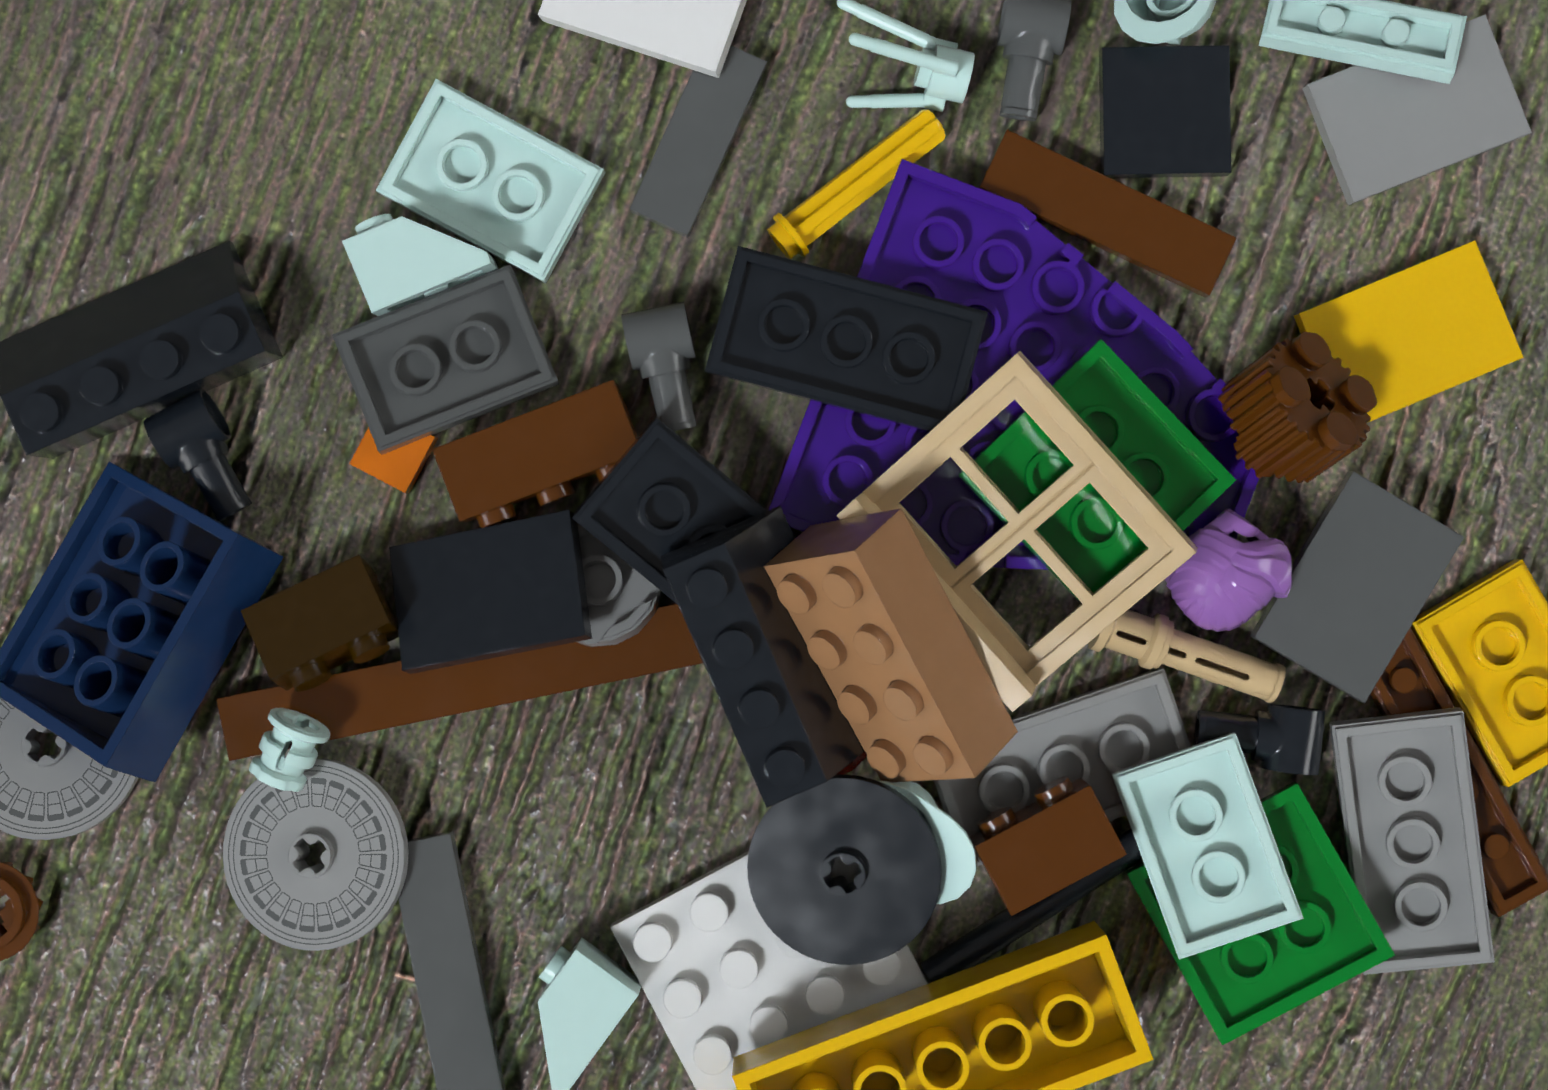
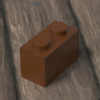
M1063 776L1045 784L1034 792L1036 802L1015 813L1011 806H1007L987 815L977 823L980 831L969 837L1011 916L1127 855L1094 791L1082 778L1071 782L1068 776Z

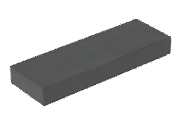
M731 45L719 78L695 70L692 71L630 207L632 213L689 238L767 68V61Z

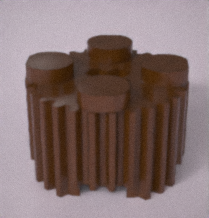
M1303 332L1291 340L1287 338L1281 343H1277L1228 381L1221 389L1223 393L1218 396V400L1222 403L1223 412H1226L1227 416L1233 419V423L1230 424L1231 429L1238 432L1237 441L1233 443L1237 451L1235 457L1238 460L1243 459L1245 461V468L1247 470L1253 468L1256 477L1259 479L1263 476L1271 477L1275 474V477L1278 479L1285 476L1287 482H1292L1296 479L1298 483L1303 481L1308 483L1361 447L1362 443L1368 438L1366 433L1370 431V427L1366 423L1371 420V416L1367 412L1377 405V398L1373 387L1362 376H1350L1351 370L1341 366L1342 360L1339 357L1336 359L1332 357L1326 341L1317 333Z

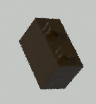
M359 554L240 610L270 680L285 690L294 688L295 691L300 692L319 686L331 677V669L352 659L354 663H364L373 660L390 649L388 642L399 637L397 621L375 572Z

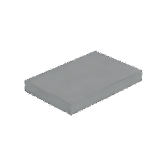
M1486 14L1466 22L1455 74L1450 84L1355 65L1311 82L1302 88L1348 206L1532 133Z

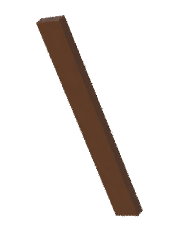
M671 604L657 607L655 615L638 634L616 645L590 647L573 642L413 674L402 671L400 660L332 674L326 682L305 691L297 692L294 688L285 690L278 685L225 696L216 700L229 761L262 754L259 743L264 732L273 730L274 726L268 720V714L273 708L295 710L318 720L329 729V740L688 667L702 664L703 661L679 606Z

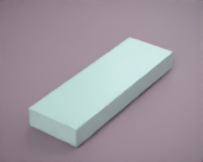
M1269 0L1258 46L1450 84L1455 74L1467 16L1387 0Z

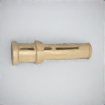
M1127 610L1088 643V649L1097 652L1107 648L1136 658L1140 667L1151 670L1152 668L1158 669L1163 664L1203 678L1209 682L1261 698L1270 704L1277 699L1285 679L1286 668L1284 665L1274 664L1231 649L1225 645L1174 629V622L1170 621L1168 616L1159 613L1151 618Z

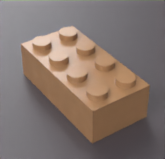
M901 508L810 525L764 565L777 590L779 600L792 617L807 645L811 658L820 668L837 700L841 713L849 721L867 754L870 766L876 771L881 781L908 782L976 778L1018 732Z

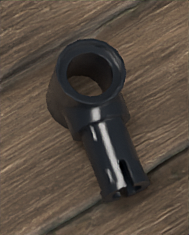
M201 388L144 420L147 435L159 456L170 468L175 469L180 466L184 474H192L218 521L224 520L253 504L224 455L229 451L225 441L231 438L228 424L214 400L204 389Z
M1268 704L1267 711L1256 710L1254 716L1198 710L1195 720L1194 745L1235 732L1242 752L1251 754V759L1254 761H1262L1261 768L1292 774L1319 775L1326 711L1281 704Z

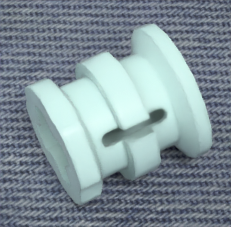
M273 708L268 714V720L274 726L273 730L264 732L259 743L262 755L252 759L249 771L259 781L271 787L284 791L299 792L303 790L307 781V777L303 774L304 770L312 768L318 757V752L314 748L316 743L323 744L328 742L330 731L318 720L306 714L286 708ZM292 742L291 749L285 757V753Z

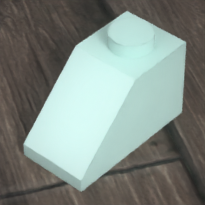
M381 214L369 218L355 227L357 235L342 241L371 313L376 316H381L498 270L495 259L487 251L403 216L393 219L391 214Z
M582 937L571 952L560 946L539 975V978L547 983L538 1000L552 1090H570L638 997L641 989L636 976Z

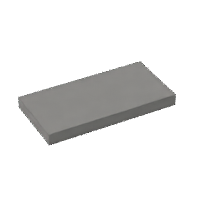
M1159 667L1158 669H1152L1012 717L1011 719L1018 732L976 778L933 780L943 811L964 828L969 837L980 831L977 823L982 818L1007 806H1011L1014 813L1037 801L1034 796L1036 790L1063 776H1068L1071 782L1079 778L1087 782L1094 791L1108 820L1111 821L1126 816L1112 773L1191 746L1165 670ZM976 853L977 866L983 865Z
M1460 707L1329 722L1348 873L1395 953V956L1364 971L1363 975L1495 962L1463 710Z

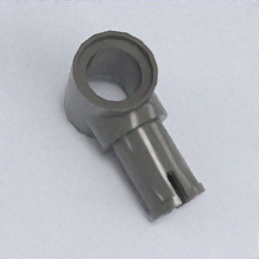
M1004 0L997 38V45L1004 46L1003 58L1008 60L999 114L1001 117L1021 121L1037 120L1046 65L1053 64L1054 55L1061 56L1069 25L1071 0Z
M684 301L621 314L633 371L640 370L642 379L648 378L657 418L673 431L697 426L686 370L691 369L690 359L696 358Z

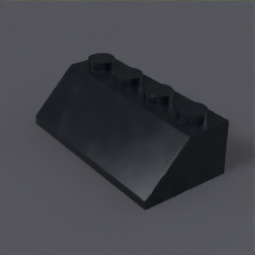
M228 241L0 341V397L26 456L54 459L145 419L201 388L205 391L211 390L283 358L234 244Z
M780 505L661 556L664 574L766 808L828 782L864 752L849 721L841 713L837 700L820 668L811 658L807 645L792 617L779 600L777 590L764 568V565L794 540Z

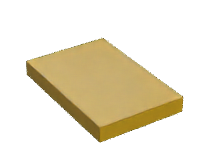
M1475 240L1294 315L1301 334L1303 332H1311L1320 335L1329 346L1332 357L1334 359L1339 357L1342 360L1341 366L1351 370L1350 376H1362L1372 385L1377 398V405L1367 412L1371 416L1370 421L1524 358Z
M1514 559L1419 614L1411 625L1413 633L1454 706L1460 707L1463 710L1465 725L1500 785L1505 787L1514 785L1548 765V603L1522 559Z

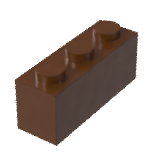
M614 380L441 445L432 449L459 521L471 522L477 519L480 528H484L516 517L517 515L513 507L515 504L537 497L540 507L562 500L576 493L573 482L594 474L597 475L600 483L638 438L620 388Z

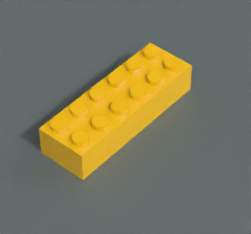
M1095 921L735 1056L733 1057L732 1078L737 1090H1075L1154 1059L1107 934Z

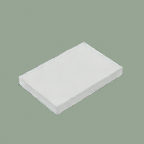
M543 0L538 15L543 22L719 78L747 0Z

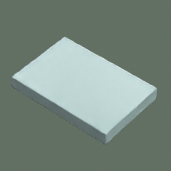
M435 79L376 191L546 283L604 177L605 171L592 162L442 81Z
M1235 732L1112 773L1178 959L1304 919Z

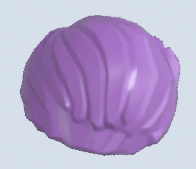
M1229 508L1218 514L1217 518L1207 526L1198 529L1189 536V539L1198 547L1197 553L1165 579L1166 586L1171 590L1172 599L1175 600L1184 614L1196 626L1216 632L1230 631L1240 627L1257 611L1267 606L1272 597H1288L1292 585L1291 554L1287 546L1284 545V542L1276 538H1268L1257 527ZM1236 531L1246 536L1249 542L1242 543L1229 537L1228 534Z

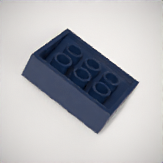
M108 462L0 648V698L104 767L156 782L246 624L240 610L260 600L283 556L123 468Z

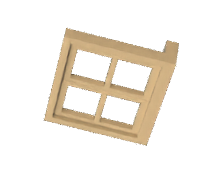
M1021 351L1014 355L865 491L836 515L841 520L900 508L903 510L1001 700L1012 712L1033 695L1038 684L1196 554L1198 549ZM1014 400L1017 401L1073 464L1072 467L1021 511L1016 508L962 447ZM950 457L1008 520L1003 527L958 566L950 560L899 503ZM1089 483L1148 547L1095 593L1087 587L1036 530ZM1024 539L1081 602L1076 609L1030 647L973 585L977 579Z

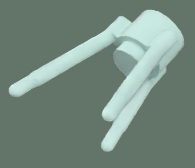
M837 0V6L840 9L922 47V50L918 51L879 38L852 33L849 36V42L853 46L917 65L914 86L925 88L924 93L851 95L846 99L848 107H922L943 112L946 100L963 103L973 71L974 53L957 49L958 43L931 36L854 0Z

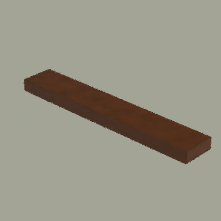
M1410 627L1370 694L1381 716L1455 708ZM1466 728L1487 905L1491 914L1501 917L1548 890V874Z

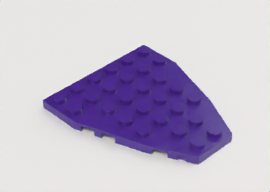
M901 159L857 277L988 312L965 400L1019 351L1027 357L1052 385L1098 340L1102 339L1236 479L1183 532L1189 537L1198 529L1204 528L1215 520L1216 516L1226 508L1245 518L1259 478L1256 477L1253 468L1249 470L1245 468V461L1243 459L1238 460L1235 457L1237 451L1233 443L1237 441L1238 432L1231 429L1230 424L1233 423V419L1229 418L1226 412H1223L1222 403L1218 400V396L1223 393L1221 389L1226 385L1221 378L1217 380L1191 352L1193 348L1174 328L1116 281L1112 283L1083 259L1084 255L1070 243L1064 244L1035 220L1037 217L1022 204ZM810 400L769 510L780 505L789 527L801 532L805 531L810 525L840 520L836 516L839 512L865 491L929 432ZM1014 400L962 446L963 449L974 460L1025 410ZM950 457L899 503L950 560L958 566L1005 524L958 476L963 470ZM1233 531L1228 536L1237 539L1238 533ZM1022 541L993 566L995 568L1048 570Z

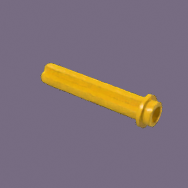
M928 109L919 111L787 215L783 216L778 212L773 216L775 223L767 229L774 243L790 260L798 253L805 257L809 254L807 248L809 244L895 178L901 159L915 163L941 143L946 136L941 122Z

